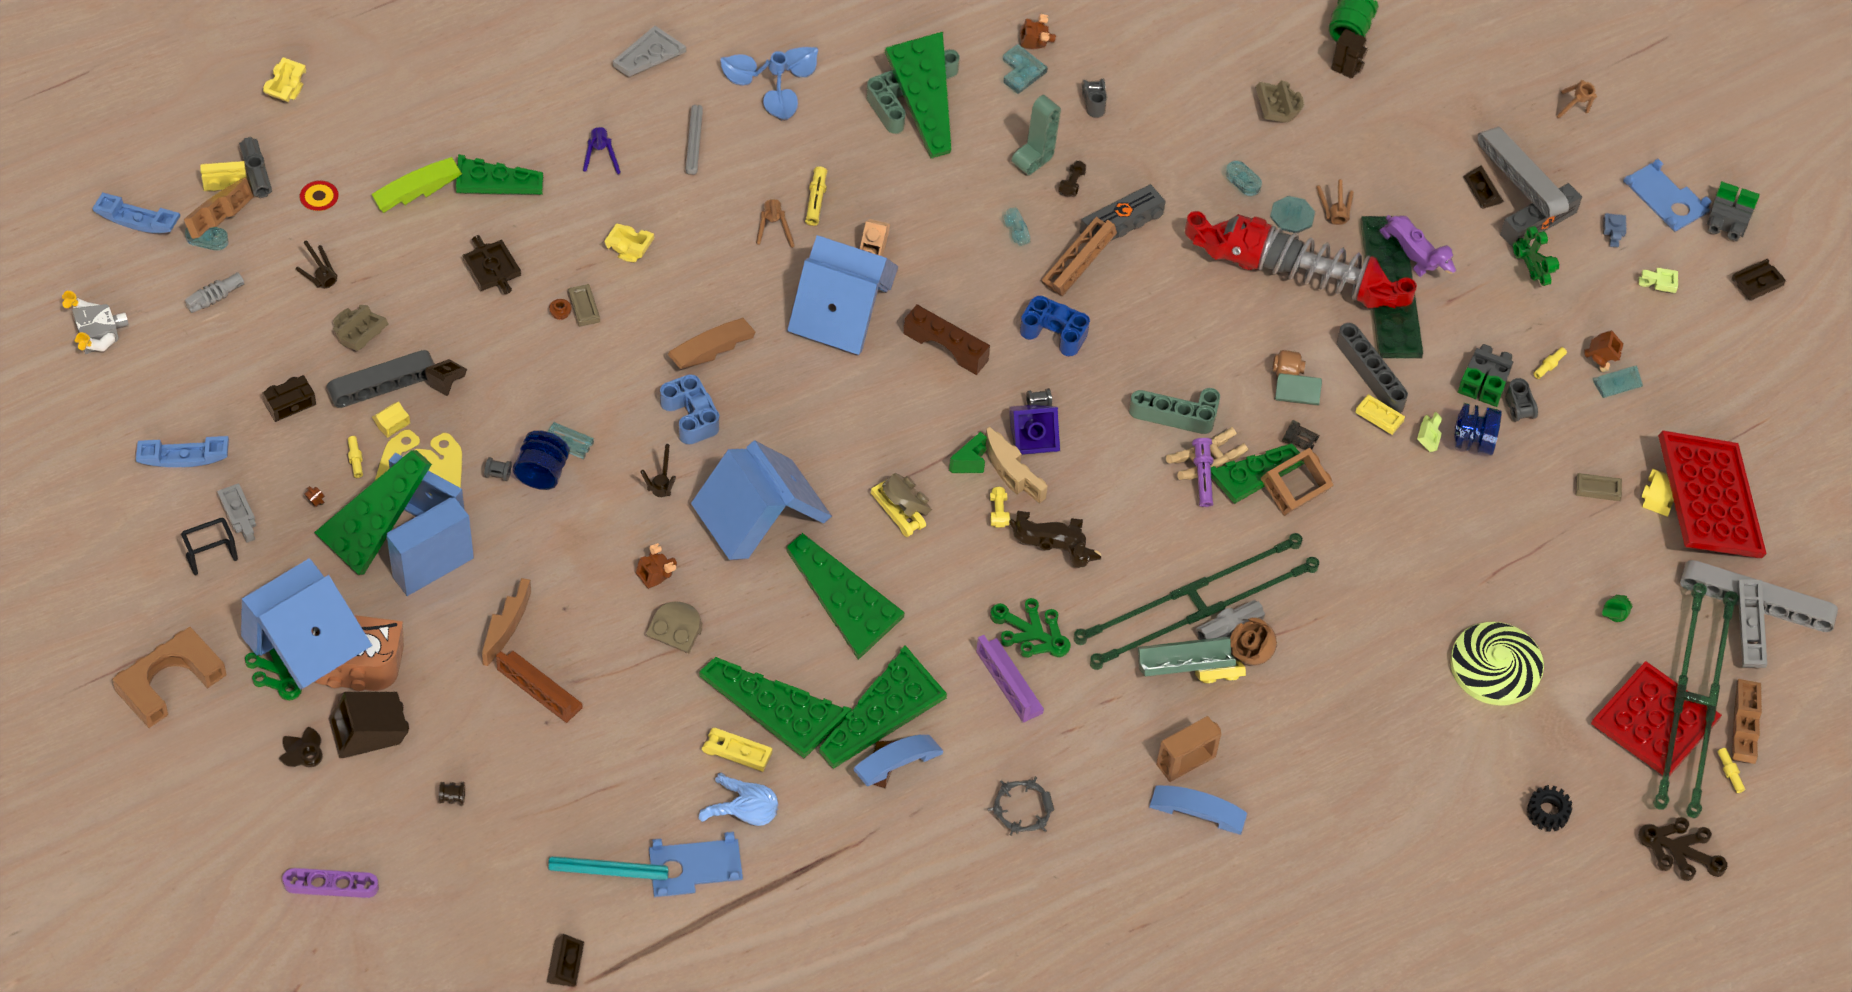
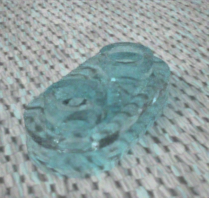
M1232 161L1227 165L1226 177L1240 191L1249 196L1257 195L1260 192L1262 180L1241 161Z
M1016 207L1007 209L1004 215V222L1007 227L1011 228L1014 242L1020 246L1029 244L1030 234L1019 210Z
M188 228L185 230L187 242L194 246L211 250H222L229 243L227 232L221 228H209L199 238L194 239L191 238Z

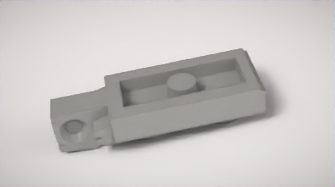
M239 483L217 491L221 504L236 533L242 532L246 542L255 540L252 529L256 526L255 517Z

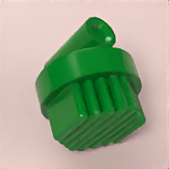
M1616 594L1605 603L1602 616L1608 617L1614 622H1622L1630 615L1633 607L1627 596Z

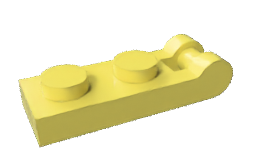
M885 481L871 488L872 496L899 526L905 537L912 535L916 529L921 530L926 527V522L919 512L916 511L909 517L898 504L895 505L887 497L881 486ZM911 518L913 521L908 523L906 519Z
M717 728L710 730L709 740L702 747V751L708 755H717L764 772L772 755L771 747ZM720 741L724 742L722 746L717 743Z

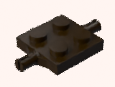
M479 235L474 236L472 242L476 248L462 256L465 265L480 290L483 291L499 285L504 294L510 293L512 288L507 281L521 276V270L503 240H499L494 243L484 244Z

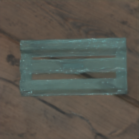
M553 422L543 438V442L584 459L586 452L588 453L590 446L594 444V438ZM554 431H556V432H558V433H561V434H563V435H566V436H562V435H559V434H557V433H554ZM573 439H576V440H578V441H581V442H583V443H585V444H582V443H579V442H577V441H574Z

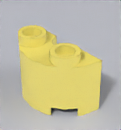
M283 57L280 63L275 65L273 70L275 77L272 80L266 81L263 92L286 102H289L290 98L295 100L304 84L300 80L302 74L306 73L305 65Z
M616 223L604 242L608 249L612 247L619 253L618 257L620 259L636 262L638 258H642L654 240V233L643 230L636 233L632 227Z
M1652 469L1648 481L1652 482L1651 486L1646 485L1641 496L1645 499L1642 507L1668 517L1674 502L1668 475Z

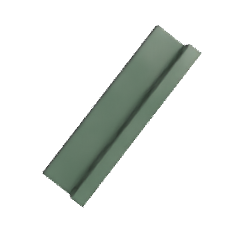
M1229 637L1138 647L1139 670L1144 676L1236 666V659L1231 655Z

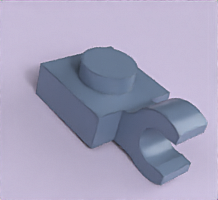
M1605 213L1603 218L1604 235H1610V247L1619 248V240H1621V237H1625L1627 231L1626 215Z

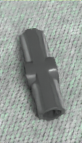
M252 137L244 138L239 143L253 194L259 198L267 197L272 192V187L258 140Z

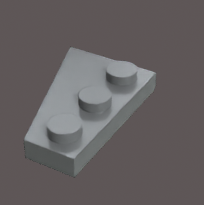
M654 26L613 60V67L630 77L685 53L686 46Z

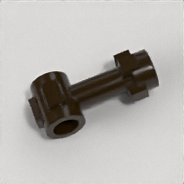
M1075 161L1070 166L1069 170L1072 173L1068 181L1061 180L1059 192L1063 195H1077L1079 184L1076 182L1081 175L1086 173V164L1082 161Z

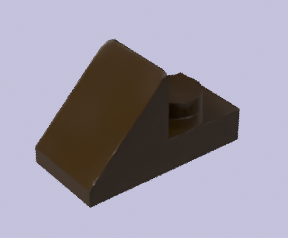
M450 359L426 367L425 370L429 386L446 396L449 395L453 381L465 377L467 371L465 367Z

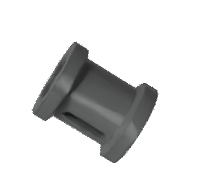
M1049 388L1041 392H1032L1031 390L1026 392L1027 405L1052 406V394Z
M488 457L484 471L485 477L494 476L508 481L512 462L495 461L492 457Z

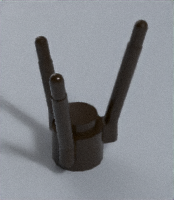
M304 241L305 246L319 267L315 271L316 278L300 267H296V271L312 281L317 288L320 286L330 288L336 283L338 275L334 272L323 247L319 245L318 249L325 265H323L308 241Z
M669 444L665 445L662 474L655 476L651 482L645 470L642 469L640 471L647 484V490L652 491L655 496L661 498L671 496V489L676 479L674 475L670 481L667 477Z

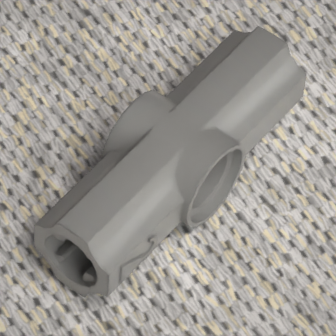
M1253 600L1236 609L1227 608L1217 615L1216 619L1197 627L1198 639L1227 636L1231 638L1232 632L1240 623L1245 624L1249 621V618L1264 619L1263 606L1259 601Z

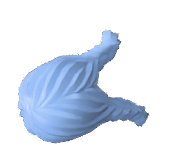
M721 772L717 774L715 782L721 783L726 789L738 792L740 796L732 802L714 804L700 810L699 820L705 821L711 816L731 814L751 825H765L777 815V797L765 785L731 779Z

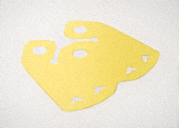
M404 430L388 441L375 480L390 469L389 459L394 453L401 455L402 452H406L420 443V439L411 430ZM442 433L434 437L430 443L434 450L444 456L442 460L431 450L415 449L432 464L428 471L459 488L461 487L462 451L459 444L450 434ZM404 437H409L411 443L404 445L401 440ZM447 440L449 445L446 448H441L439 442Z

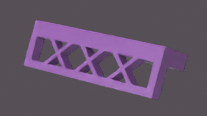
M985 635L978 637L976 653L1021 721L1024 723L1043 714L1044 708L998 639L988 641Z

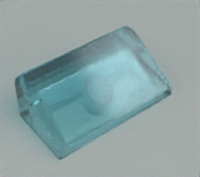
M1637 365L1592 378L1603 398L1643 386Z

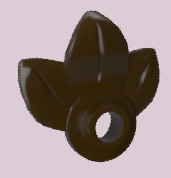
M308 727L304 731L302 738L284 736L283 746L286 753L280 756V761L290 767L300 765L305 767L317 766L323 759V753L320 749V735L315 729Z

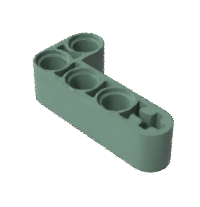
M1045 95L1038 97L1033 104L1027 144L1018 149L1012 157V163L1027 175H1031L1050 161L1055 152L1061 108Z
M1206 388L1201 392L1199 402L1196 403L1138 390L1131 395L1129 413L1136 419L1200 434H1208L1214 427L1220 402V393L1214 388Z

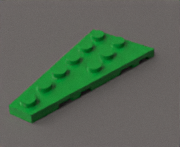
M943 31L885 47L886 57L930 158L949 154L952 148Z
M411 450L314 533L358 575H364L385 542L387 533L393 529L432 464L417 450Z
M802 533L787 546V553L799 571L804 574L808 585L817 594L819 602L835 626H838L842 632L844 640L853 649L857 660L904 618V611Z
M904 645L899 655L888 664V668L884 673L878 676L859 699L855 708L849 711L845 716V720L838 728L834 729L820 746L819 753L834 769L947 699V693L907 646Z
M717 657L713 658L699 671V676L804 759L845 720V716L849 711H852L849 707H839L832 704V701L824 698L821 700L813 697L807 691L778 680L774 682L766 679L764 675L757 672L753 674L742 670L741 666Z

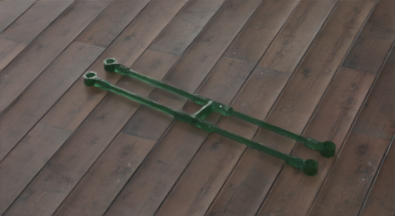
M1293 533L1288 540L1275 545L1270 550L1207 578L1203 577L1182 586L1158 600L1104 624H1097L1086 630L1077 629L1074 633V642L1078 645H1084L1088 638L1102 633L1104 629L1169 600H1175L1188 594L1199 611L1186 616L1184 620L1119 649H1113L1104 654H1093L1090 659V666L1095 670H1099L1103 667L1104 663L1119 657L1120 654L1186 624H1193L1224 610L1226 606L1286 579L1297 577L1306 572L1315 573L1319 568L1320 562L1316 557H1309L1306 563L1291 569L1290 572L1224 602L1220 601L1208 607L1196 590L1272 554L1281 553L1290 548L1299 549L1303 538L1300 534Z
M1701 583L1695 584L1691 592L1693 596L1691 609L1693 612L1682 673L1679 676L1673 707L1674 717L1663 778L1660 781L1659 791L1653 802L1654 806L1659 810L1665 809L1669 803L1668 788L1670 782L1668 779L1679 717L1683 710L1684 700L1706 705V727L1695 788L1692 791L1691 802L1686 809L1687 815L1691 818L1699 817L1702 811L1700 801L1704 767L1712 722L1715 720L1718 703L1719 681L1729 623L1732 619L1734 606L1738 601V595L1733 591H1728L1723 598L1725 605L1723 613L1724 623L1714 681L1711 684L1709 697L1686 691L1687 673L1698 612L1701 610L1702 599L1707 592L1706 586Z

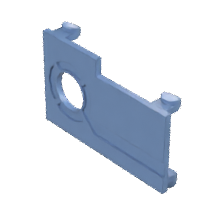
M1656 159L1654 163L1647 165L1632 175L1626 176L1623 181L1676 232L1709 213V205L1712 202L1707 196L1701 201L1688 187L1680 190L1660 170L1663 163ZM1676 203H1682L1689 208V213L1685 216L1677 215L1672 211L1671 206Z
M734 832L725 833V840L669 846H663L662 839L652 840L653 847H649L651 864L664 865L666 862L676 861L683 868V872L677 878H667V880L652 879L654 897L695 893V884L743 880L738 839H735Z

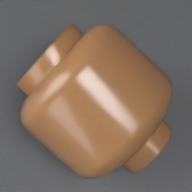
M1281 350L1279 354L1274 356L1272 371L1276 372L1277 377L1279 373L1291 375L1304 374L1306 361H1302V356L1299 352Z

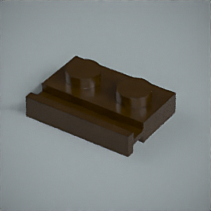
M1768 258L1736 272L1732 276V280L1738 283L1737 286L1749 301L1784 286L1786 282L1774 265L1771 266L1769 264Z

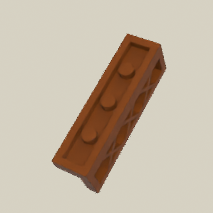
M500 651L496 655L497 670L565 723H568L583 708L579 700L515 651H511L508 655Z

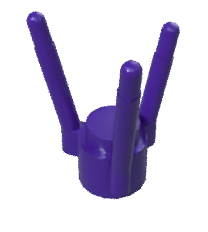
M596 127L591 131V139L588 140L584 161V172L588 169L592 148L602 150L607 146L616 173H621L612 148L611 139L608 138L605 128Z

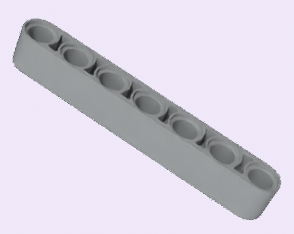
M1495 127L1478 134V142L1482 150L1546 218L1568 212L1569 203L1566 196L1500 127Z
M1690 560L1685 563L1680 584L1687 590L1739 606L1738 580L1757 579ZM1762 581L1764 614L1822 632H1830L1834 629L1838 613V607L1835 604Z

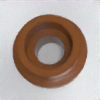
M556 299L549 306L551 315L558 320L566 319L572 310L570 302L565 299Z
M310 486L307 487L308 491L304 493L307 499L315 507L319 504L323 505L325 503L322 500L325 497L324 494L317 487L313 489Z

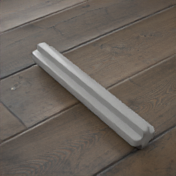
M693 105L691 107L686 173L693 175L697 173L703 114V107L701 105Z

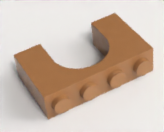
M191 627L178 632L174 638L165 644H160L153 652L139 658L134 665L120 671L112 679L115 692L148 728L168 716L166 703L150 686L153 677L159 671L171 666L187 668L195 674L206 688H209L226 676L224 662Z

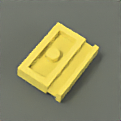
M244 161L200 164L204 191L223 190L242 178L246 177L247 179Z

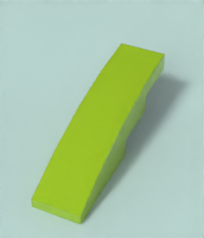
M450 157L410 172L372 193V196L380 210L385 213L401 201L406 205L422 194L427 198L462 175L454 159Z

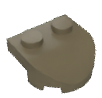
M1283 80L1278 85L1259 82L1256 86L1264 118L1283 123L1293 120L1303 108L1304 101L1300 92L1295 93L1289 88L1290 83Z
M359 305L360 309L353 311L347 308L340 312L333 320V330L338 341L343 346L359 351L389 325L385 317L372 313L368 305Z
M894 473L881 485L887 497L895 505L898 504L909 517L916 511L926 516L932 510L927 504L929 499L922 492L916 491L914 488L916 484L908 476L903 477Z
M669 602L657 610L646 635L690 654L698 634L701 635L702 632L701 617L698 611L687 603Z

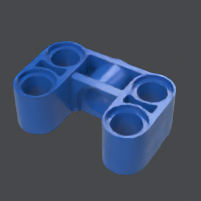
M1036 296L1031 300L1022 315L1020 334L1023 338L1031 340L1039 336L1043 327L1061 335L1060 352L1065 356H1074L1078 353L1088 336L1090 318L1085 313L1050 300L1045 296Z

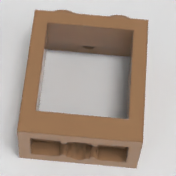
M1311 448L1273 468L1260 478L1284 516L1322 495L1334 486L1331 476L1323 469L1319 457L1316 453L1312 452ZM1303 460L1319 488L1296 501L1278 473Z
M1206 716L1161 741L1156 765L1169 782L1216 757L1222 734L1219 725L1216 722H1212L1209 716Z

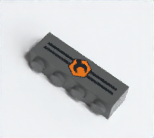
M1567 183L1558 189L1568 200V212L1546 218L1532 203L1504 220L1500 235L1513 248V242L1518 241L1519 238H1524L1526 228L1536 226L1538 232L1546 231L1576 214L1582 196Z
M1149 184L1082 218L1080 233L1082 234L1090 223L1098 217L1105 223L1109 220L1115 224L1117 234L1112 240L1123 237L1135 228H1141L1145 223L1160 218L1164 214L1166 201ZM1097 225L1094 228L1092 237L1099 231L1100 226Z

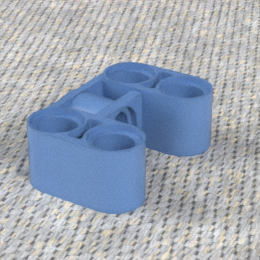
M686 375L661 386L660 404L664 410L675 411L685 407L689 413L679 420V439L682 443L694 444L713 437L719 432V412L697 376Z

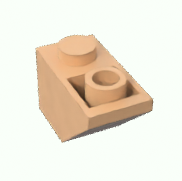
M872 219L867 220L860 249L882 256L891 224Z

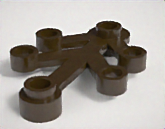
M1679 817L1675 823L1660 828L1653 824H1646L1640 828L1638 834L1640 842L1644 846L1652 848L1658 860V867L1663 871L1670 870L1674 861L1670 855L1664 853L1662 846L1670 850L1680 869L1681 878L1686 881L1694 878L1696 869L1687 863L1684 856L1707 865L1708 873L1715 877L1722 876L1728 867L1727 861L1723 856L1716 855L1711 857L1688 847L1697 843L1709 842L1712 833L1706 827L1699 828L1695 834L1672 840L1666 837L1676 832L1679 834L1685 833L1689 827V821L1686 818ZM1681 823V824H1683L1685 827L1682 828V827H1680L1678 824ZM1700 833L1706 834L1707 837H1702ZM1663 860L1667 861V862L1669 863V865L1663 864L1662 861H1663ZM1684 871H1690L1691 875L1686 874Z

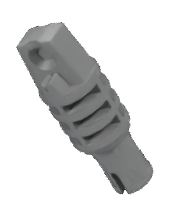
M238 272L222 281L215 280L214 284L210 283L208 286H204L203 290L201 288L198 289L193 295L185 299L186 306L191 313L209 307L210 304H215L216 300L219 302L221 298H226L232 290L245 284L244 280Z

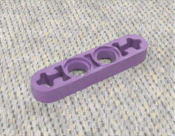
M292 868L283 875L285 890L295 894L370 898L375 896L379 890L377 877L372 873ZM293 877L298 878L295 884L290 883V881L293 880ZM306 877H307V884H308L307 886L304 885V882H305V878H306ZM316 878H323L325 884L321 887H315L312 885V881ZM341 879H346L350 882L346 888H339L336 884ZM354 880H357L356 889H354ZM366 882H371L369 889H364Z

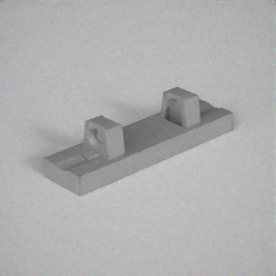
M1739 579L1737 587L1742 667L1766 668L1767 652L1762 580ZM1747 642H1758L1757 644H1747Z

